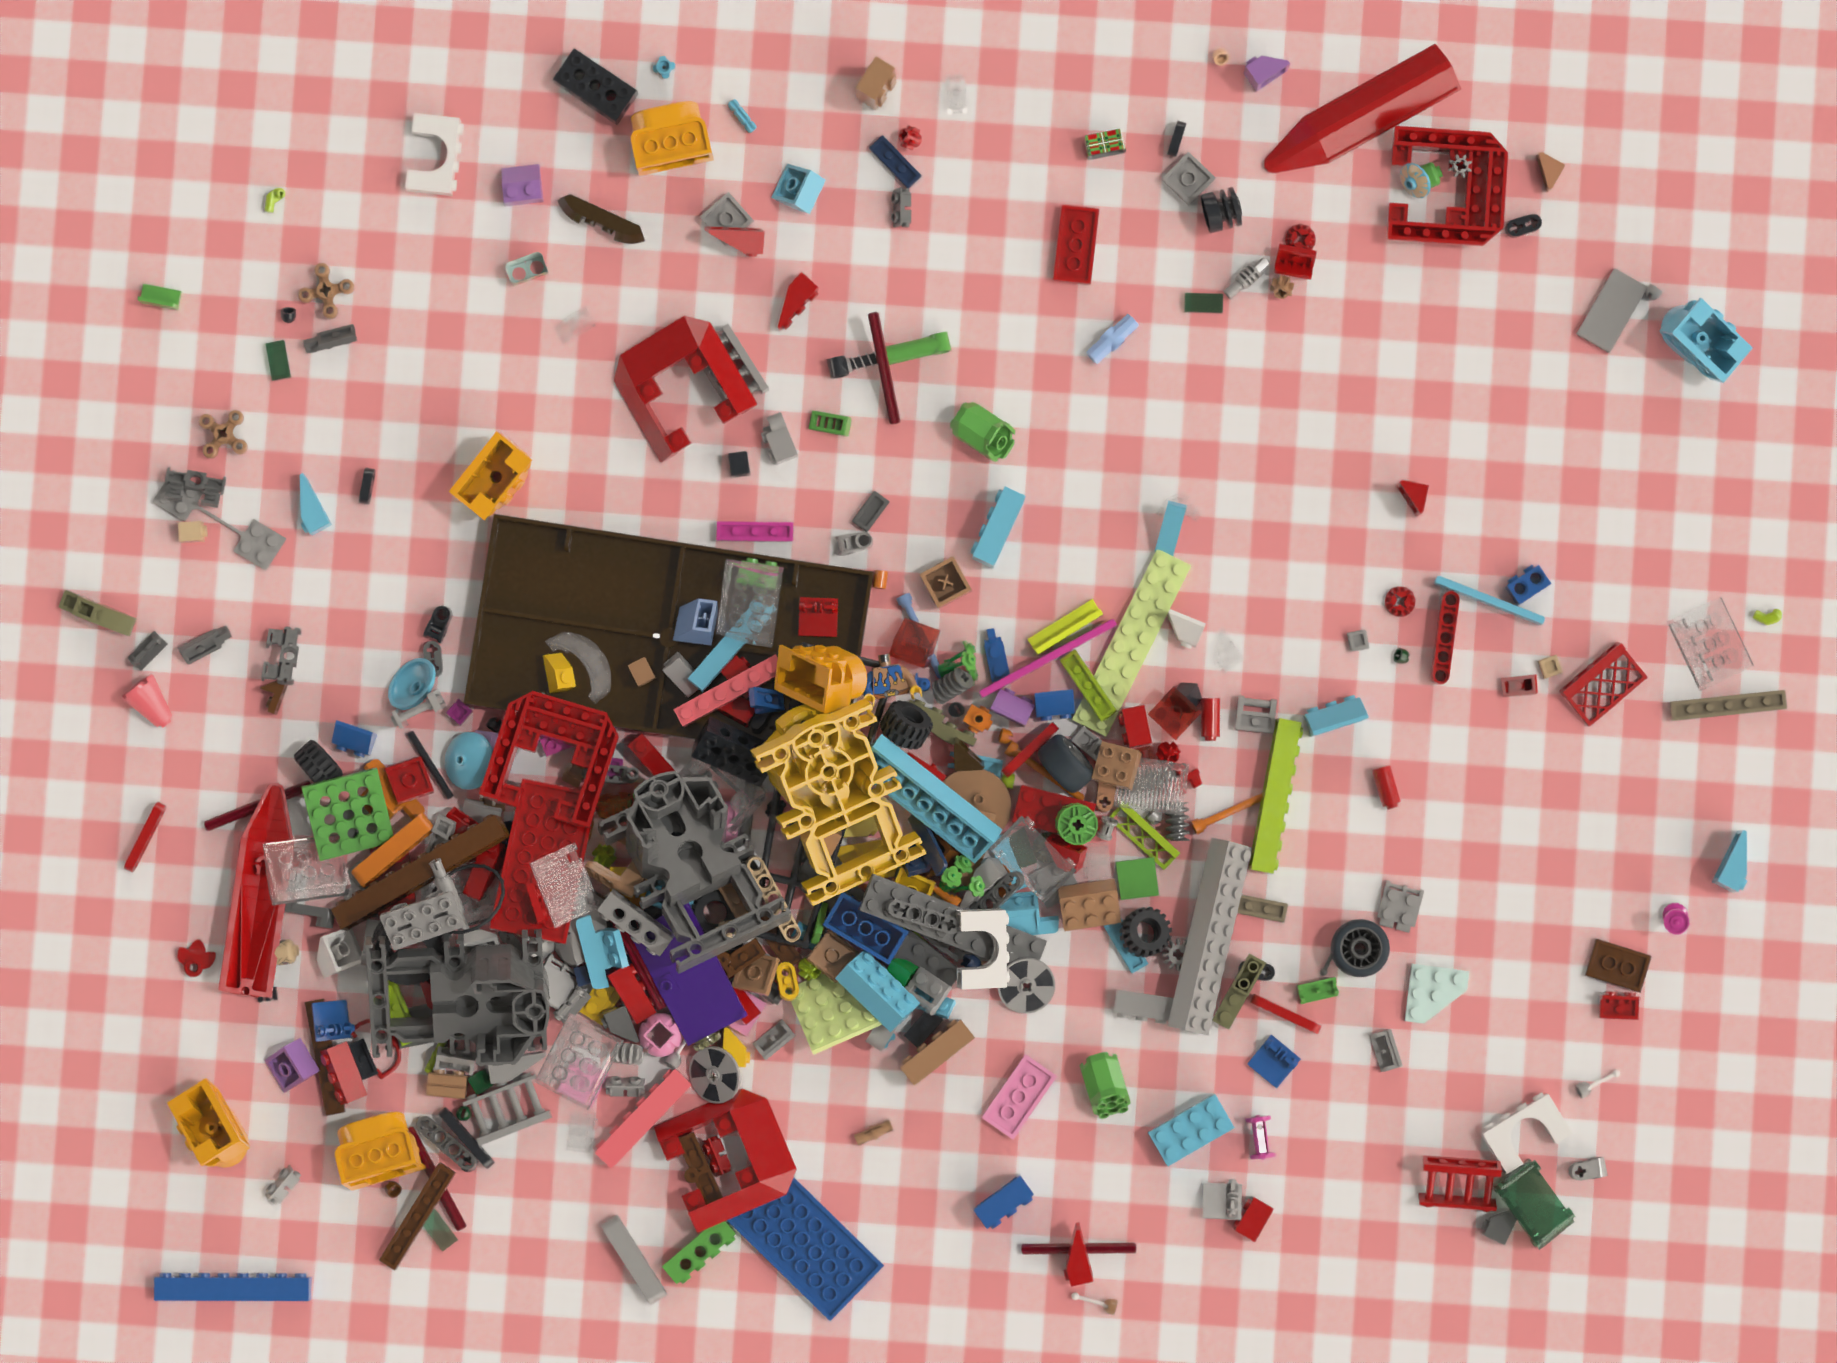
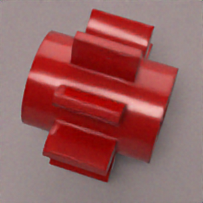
M910 125L907 128H903L898 136L901 141L900 146L910 150L918 147L922 142V136L919 134L920 129Z
M1165 741L1158 746L1156 756L1163 765L1166 762L1170 765L1178 761L1181 751L1174 741L1171 743Z

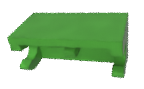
M1336 977L1296 985L1300 1003L1304 1004L1338 996L1339 990L1336 985Z

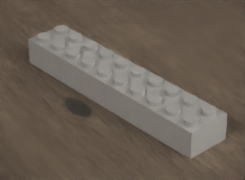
M1211 837L1167 1026L1209 1036L1252 847Z

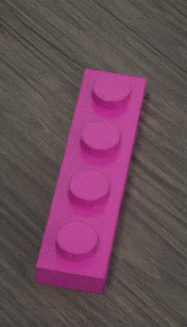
M717 521V541L793 542L794 522Z

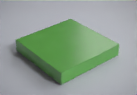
M1154 857L1116 862L1121 900L1159 895Z

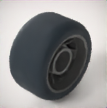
M1057 734L1039 749L1038 758L1042 765L1070 793L1078 792L1092 780L1093 767L1082 752L1065 736Z
M1356 919L1344 923L1337 929L1331 941V956L1334 963L1342 972L1353 977H1367L1377 973L1383 968L1389 957L1390 944L1386 933L1379 925L1369 920ZM1357 943H1362L1365 947L1364 952L1361 954L1356 953L1354 950Z

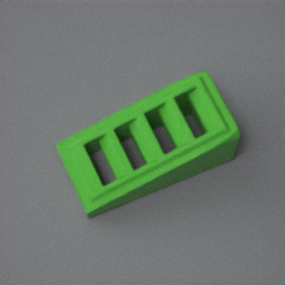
M812 410L808 429L848 437L852 418ZM818 416H821L820 425L817 427ZM826 417H828L827 428H824ZM836 419L835 429H832L833 421ZM843 420L842 429L840 431L841 421Z

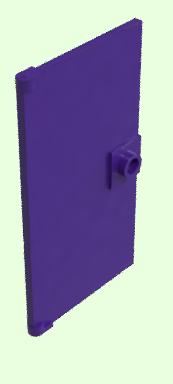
M690 904L683 905L699 935L705 934ZM663 915L655 919L672 931ZM646 932L647 938L651 940L656 939L653 932ZM675 936L660 956L657 954L652 955L646 950L647 947L645 945L634 942L688 1046L747 1016L717 956L678 974L676 962L672 963L669 955L670 950L684 943L678 942ZM697 949L691 951L693 954L700 953ZM684 955L679 958H676L675 960H679L680 962H682L683 960L687 959V956Z

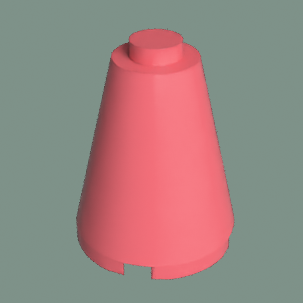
M153 674L139 681L130 689L131 691L125 692L121 696L125 702L156 727L161 726L164 728L172 722L170 720L172 714Z

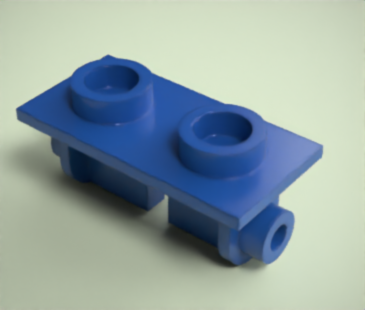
M916 673L914 678L917 685L921 688V691H928L930 681L927 678L918 677V673Z

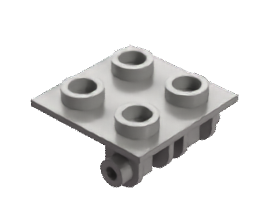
M1229 1179L1227 1184L1203 1183L1202 1218L1241 1220L1242 1184H1238L1236 1179Z

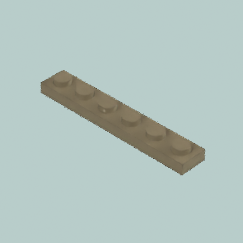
M1785 690L1669 702L1671 721L1787 709Z

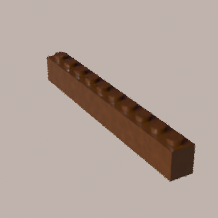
M493 814L484 817L483 822L478 825H470L466 828V832L451 836L450 841L445 844H437L433 847V851L420 854L414 862L404 863L400 870L387 873L381 881L376 880L368 885L369 888L363 891L358 890L352 894L350 899H343L335 904L336 907L332 908L331 911L341 930L348 931L435 881V875L429 865L431 861H437L436 859L441 858L446 873H449L508 839L510 834L502 818Z

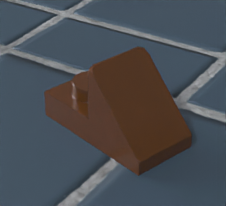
M276 680L260 687V689L273 693V697L270 696L266 704L267 712L275 715L278 714L288 685L278 684Z

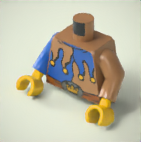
M889 654L878 655L880 667L872 668L867 673V685L863 692L864 698L872 702V707H874L875 699L908 693L911 694L913 700L915 699L914 693H919L922 697L921 688L905 666H900V664L891 665Z

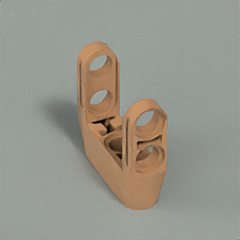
M626 837L623 838V839H621V840H619V842L622 843V844L625 845V846H626ZM588 861L583 867L585 873L611 890L614 889L618 893L631 898L634 896V886L646 880L641 877L633 861H631L621 876H618L598 862Z

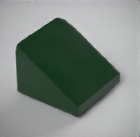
M485 1068L467 1079L477 1095L495 1085L491 1084L490 1076Z

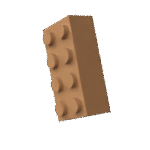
M954 1019L947 1025L948 1030L943 1034L941 1031L931 1038L933 1042L928 1046L924 1043L916 1049L918 1053L914 1057L909 1055L901 1061L903 1065L900 1069L914 1086L975 1038L961 1019L959 1021Z

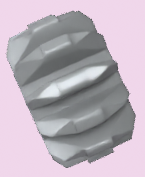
M1177 938L1176 945H1174L1172 940L1169 941L1171 948L1165 947L1164 949L1169 952L1162 953V956L1169 957L1163 961L1164 964L1172 962L1169 969H1172L1176 964V970L1180 971V964L1183 961L1187 940H1184L1182 945H1180V938ZM1176 949H1180V952L1183 953V957H1180L1181 960L1173 957V952H1176Z
M615 1043L611 1051L612 1061L622 1064L640 1065L644 1056L643 1047L637 1044Z

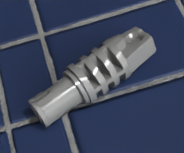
M1266 258L1260 259L1257 263L1252 261L1236 275L1235 281L1223 290L1230 300L1242 289H1248L1264 274L1262 270L1269 264Z

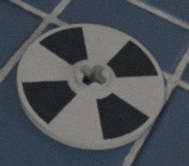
M1020 958L1007 965L1010 979L1007 982V987L998 988V993L1002 1002L1009 1009L1018 1013H1033L1041 1010L1051 1001L1055 992V978L1051 969L1044 962L1035 958ZM1023 983H1030V988H1024Z
M709 1046L699 1050L690 1062L689 1076L693 1084L692 1086L703 1099L711 1103H724L736 1095L741 1083V1074L736 1060L729 1052L720 1047Z

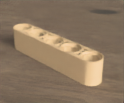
M757 855L747 858V868L762 891L764 902L766 904L769 903L768 897L771 894H777L778 898L782 897L764 861ZM753 860L760 861V866L756 870L750 868V863ZM762 877L769 878V883L765 887L759 885V880ZM784 902V908H787L788 906L786 902ZM778 909L775 912H773L774 915H777L781 911V909ZM792 914L790 921L778 926L784 938L789 942H795L801 936V931ZM791 927L795 928V936L788 937L786 935L787 930Z

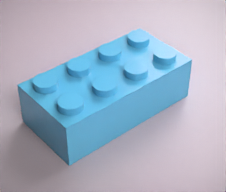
M1006 486L1003 490L999 489L995 497L997 504L995 508L991 506L987 515L989 521L987 525H982L979 532L980 541L979 543L975 541L971 549L973 560L992 569L994 568L1025 501V495Z
M865 950L849 962L835 978L890 1032L900 1025L920 1004L913 994L909 993L885 967Z
M1213 1094L1150 1130L1148 1134L1165 1164L1170 1166L1235 1127L1216 1094Z

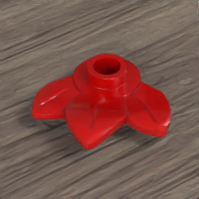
M197 939L190 945L189 949L179 947L177 958L184 965V971L188 976L197 977L202 973L203 969L210 968L216 959V952H206L204 943ZM192 964L197 965L196 971L191 970Z

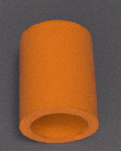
M875 570L873 588L886 589L887 571Z

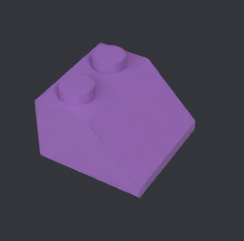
M1262 55L1258 58L1254 56L1246 62L1247 65L1243 74L1257 92L1287 72L1290 62Z
M540 164L502 168V190L506 206L544 202Z
M1008 688L1000 689L990 711L1025 727L1035 707L1032 704L1033 701L1024 696L1021 699L1014 696L1016 692Z
M301 1038L284 1046L264 1060L284 1093L320 1071Z

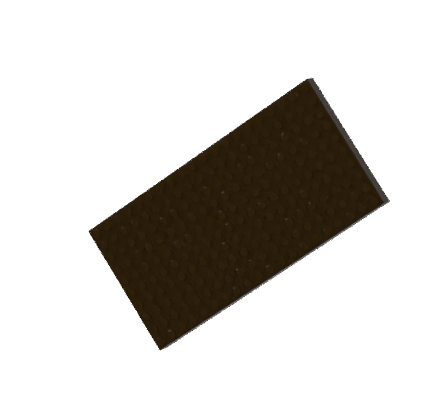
M494 514L464 704L506 711L510 702L531 691H536L606 712L615 728L696 740L711 716L766 741L777 730L775 721L788 712L791 697L784 694L785 710L773 712L762 732L757 734L751 730L753 718L748 727H745L716 710L683 727L674 709L728 679L720 672L703 692L698 689L688 698L663 672L664 663L678 651L696 670L761 594L773 602L777 608L736 654L739 658L743 656L750 663L748 668L775 654L778 657L779 645L793 649L794 646L800 645L802 642L823 645L825 647L837 646L857 656H861L874 572ZM747 558L757 559L760 564H765L766 561L777 563V566L781 568L777 591L739 585L737 580L741 562L746 561ZM800 597L838 599L837 637L798 636ZM698 598L717 601L718 616L712 645L673 640L681 606ZM562 653L573 668L576 687L568 691L550 693L543 655ZM645 657L656 679L639 687L628 665ZM775 679L765 683L760 688L771 690L775 685ZM851 699L850 705L854 703V699Z

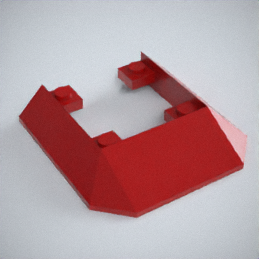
M1395 126L1391 166L1403 167L1407 163H1411L1412 150L1449 152V161H1456L1455 155H1458L1459 158L1466 155L1465 160L1467 162L1472 161L1468 165V168L1472 171L1466 173L1464 208L1447 206L1445 224L1408 222V204L1389 202L1387 240L1484 246L1504 228L1508 151L1491 132ZM1463 162L1456 164L1458 166V171H1460L1461 169H1465V167L1462 166ZM1449 163L1448 170H1449L1450 168H1452V164H1450V163Z
M685 315L620 354L614 377V383L661 463L692 444L683 427L667 435L649 404L663 395L654 377L685 359L694 374L710 366L728 399L713 407L723 424L758 405L711 322Z
M531 691L510 702L479 795L496 803L517 808L523 789L506 784L517 750L521 749L535 753L540 737H544L576 747L571 764L588 769L577 805L559 799L553 818L573 826L590 828L619 739V735L606 712L536 691Z
M743 1088L739 1089L732 1099L724 1103L709 1102L654 1126L658 1142L667 1161L685 1154L679 1139L680 1136L713 1122L720 1138L737 1131L739 1132L752 1166L735 1172L742 1190L707 1205L699 1188L682 1195L688 1215L697 1233L787 1195L797 1171L768 1099Z

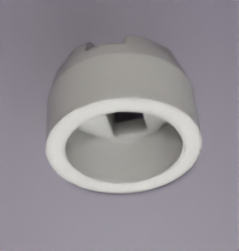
M1650 284L1645 291L1647 298L1651 296L1650 300L1658 299L1663 293L1653 284Z
M1155 807L1145 818L1151 824H1158L1162 821V813Z

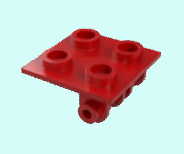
M800 597L798 636L837 637L838 599Z

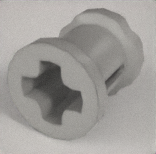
M1102 816V823L1096 832V836L1110 841L1112 839V831L1114 826H1117L1118 821L1110 816Z

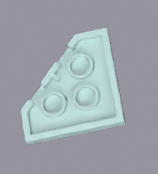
M1411 964L1404 1021L1424 1024L1467 991L1470 971Z

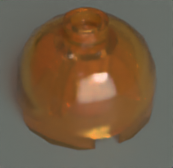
M618 792L619 795H611V793L600 795L596 807L598 816L605 820L632 807L631 793Z

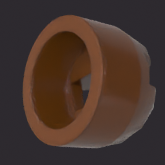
M389 1181L385 1185V1192L391 1198L397 1197L402 1191V1187L396 1181Z

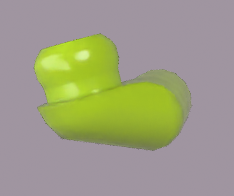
M275 188L266 195L264 212L274 213L275 203L286 195L284 189Z
M1773 609L1771 613L1764 614L1756 610L1752 618L1765 625H1772L1781 620L1782 612L1779 609Z

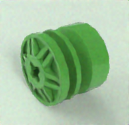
M1069 803L1058 811L1055 818V828L1066 842L1073 845H1083L1091 841L1096 835L1098 820L1095 813L1086 805ZM1077 819L1082 823V826H1079L1078 829L1072 825Z

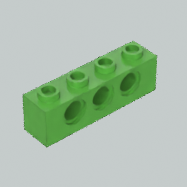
M727 1221L704 1230L667 1261L662 1268L676 1284L679 1282L684 1284L691 1278L690 1273L694 1269L698 1272L706 1265L704 1261L708 1257L713 1259L721 1252L719 1248L722 1245L728 1246L735 1240V1230ZM711 1234H718L721 1238L720 1243L713 1244L710 1241ZM698 1246H703L706 1250V1254L702 1257L697 1256L695 1253V1249ZM682 1259L690 1260L691 1267L689 1269L681 1267L680 1262Z

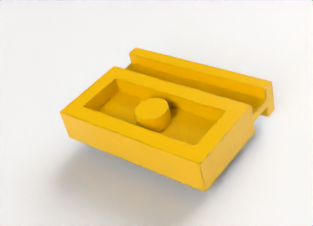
M611 985L602 989L593 988L589 994L591 998L579 1011L603 1026L601 1018H603L602 1012L614 1008L620 999L616 989Z

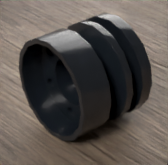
M1233 187L1227 188L1228 197H1226L1223 189L1220 190V199H1217L1213 192L1201 194L1200 196L1205 221L1210 234L1222 231L1224 221H1226L1230 229L1233 228L1232 219H1234L1237 227L1242 226L1241 204Z

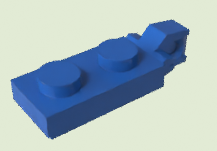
M991 628L987 629L988 640H984V648L991 680L994 683L1008 676L1010 672L1001 637L996 638L995 630Z

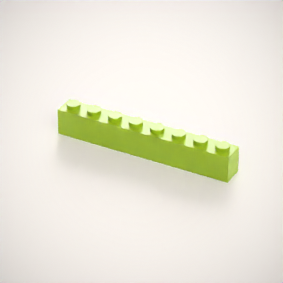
M1276 718L1262 791L1263 798L1260 802L1248 870L1274 874V870L1277 871L1279 859L1276 858L1278 851L1280 852L1282 848L1280 837L1281 832L1284 833L1286 827L1284 815L1289 810L1287 799L1293 789L1291 778L1296 773L1294 761L1300 752V746L1297 745L1299 738H1302L1303 735L1302 722Z

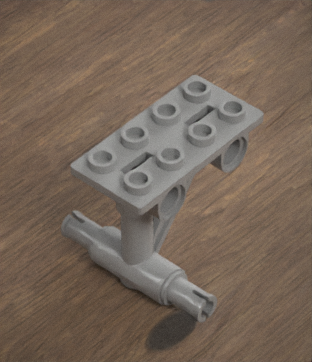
M441 858L429 863L435 875L434 883L438 891L429 894L426 899L407 905V903L398 904L391 908L389 912L380 915V920L393 950H398L454 930L462 931L470 928L463 914L465 909L451 876L446 873Z

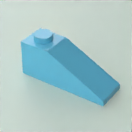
M301 473L300 510L303 522L300 524L305 533L309 532L313 536L331 526L332 523L307 476Z

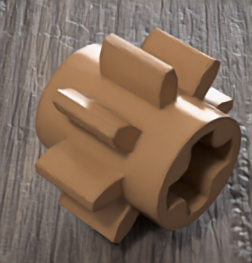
M1280 275L1277 279H1272L1270 292H1274L1275 297L1285 299L1288 295L1292 296L1294 283L1290 281V277Z

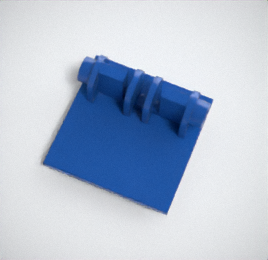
M347 1000L312 1003L316 1042L351 1038L350 1034L355 1031V1025L349 1022Z
M1271 1034L1247 1065L1275 1088H1278L1289 1073L1298 1065L1301 1058Z

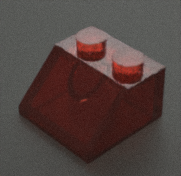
M904 618L894 637L889 655L921 668L929 667L941 630Z
M1173 686L1148 715L1172 738L1177 740L1202 712Z

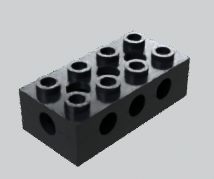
M575 48L553 78L554 84L616 125L619 124L638 96V91ZM578 73L585 74L581 80L575 79V76ZM595 83L600 84L598 90H592L591 86ZM609 94L616 95L614 100H607Z
M710 716L694 741L691 757L758 787H761L768 776L767 772L762 773L756 767V759L750 751L764 744L765 741Z

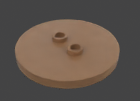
M986 769L955 771L943 781L944 784L976 809L995 813L994 823L1001 829L1005 828L1011 814V798L1006 785L998 776Z

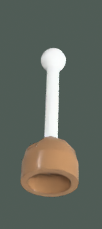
M1077 1292L1071 1295L1073 1300L1080 1299L1101 1305L1105 1312L1115 1315L1118 1304L1116 1299H1107L1101 1302L1080 1296Z

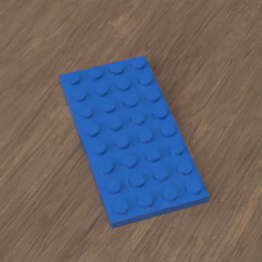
M795 1177L787 1195L727 1220L829 1321L884 1266Z

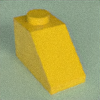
M562 653L543 655L550 693L568 691L576 687L573 668Z
M724 1027L723 1049L733 1056L739 1067H746V1063H750V1052H747V1047L730 1028Z

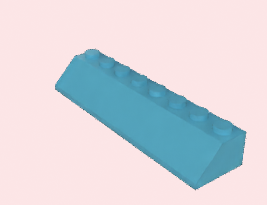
M883 734L870 746L878 766L877 771L890 765L896 771L897 776L895 778L899 780L902 786L901 789L888 794V796L974 864L994 844L1003 829ZM889 778V779L885 780L883 783L888 782V781H890V780H892V779Z

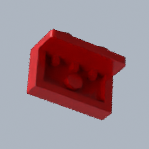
M1279 244L1274 273L1311 280L1317 251Z
M1605 991V995H1600L1599 1018L1639 1020V1001H1641V997H1636V993L1624 992V996H1617V992Z

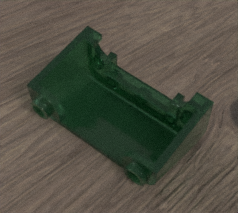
M1526 1159L1521 1166L1494 1182L1493 1190L1502 1197L1501 1200L1507 1205L1527 1236L1531 1237L1530 1241L1534 1247L1540 1250L1575 1222L1573 1218L1576 1216L1569 1207L1566 1209L1539 1172L1541 1167L1536 1160Z

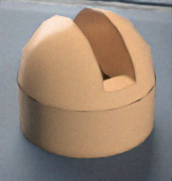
M1220 48L1214 51L1213 60L1217 65H1225L1229 60V55L1224 49Z

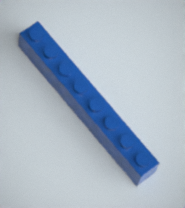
M160 1273V1276L154 1277V1301H310L312 1277H306L307 1273H295V1277H287V1273H276L275 1277H268V1273H256V1276H249V1273H237V1276H229V1273H218V1276H210V1273H198V1276H191V1273H179V1276H171V1273Z

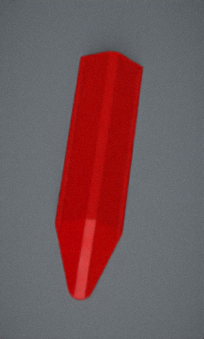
M1436 43L1304 116L1265 158L1264 168L1269 173H1280L1328 164L1460 91L1461 86L1453 66Z
M271 783L267 786L241 836L219 991L272 998L278 959L274 953L276 948L280 946L292 864L291 858L293 857L294 850L285 790L279 783Z

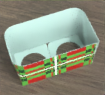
M540 252L510 261L505 266L509 280L514 286L548 274L547 266ZM540 261L543 264L544 269L540 274L532 273L530 270L532 262ZM521 267L525 270L526 276L523 280L518 281L513 278L512 272L515 268Z

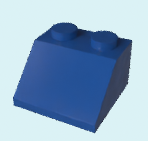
M1073 689L1034 694L1036 718H1041V721L1052 720L1053 716H1060V719L1071 718L1072 714H1075Z
M336 720L332 743L336 744V749L346 752L348 748L354 750V755L364 758L365 754L371 755L377 734Z

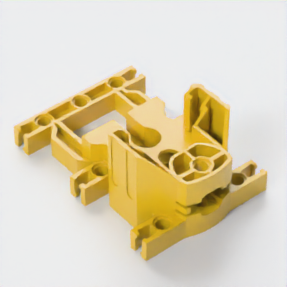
M866 698L838 711L825 714L806 704L795 707L775 721L777 730L764 744L750 750L756 759V767L762 773L767 772L769 782L794 808L777 816L776 819L778 824L783 827L781 832L787 840L801 834L800 839L810 865L817 874H820L801 883L803 889L807 892L805 894L806 898L812 906L869 881L872 874L882 875L926 854L925 849L920 845L922 844L921 838L915 831L902 836L903 833L893 806L883 797L901 789L902 786L899 780L895 778L897 776L896 771L890 765L877 771L878 766L868 739L859 730L877 721L876 716L871 712L873 710L872 705ZM867 711L866 714L858 716L860 713ZM889 778L892 779V780H890V781H888V782L883 783L885 780H887V779H889ZM877 783V786L874 789H871V787ZM873 816L884 845L834 868L823 838ZM795 822L791 826L785 828L787 824ZM867 866L864 871H861L862 867ZM832 882L829 887H826L827 883Z

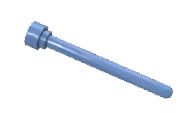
M910 592L896 598L899 606L901 605L905 609L937 678H941L938 671L939 662L911 605L913 604L911 601L913 600Z

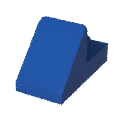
M759 687L749 688L750 707L755 708V714L785 710L783 693Z

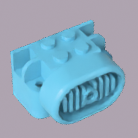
M1699 298L1698 301L1691 300L1686 305H1679L1670 309L1664 316L1661 329L1659 330L1665 343L1710 380L1724 383L1753 348L1735 331L1737 328L1732 323L1726 322L1723 319L1724 315L1720 311L1714 310L1702 298Z

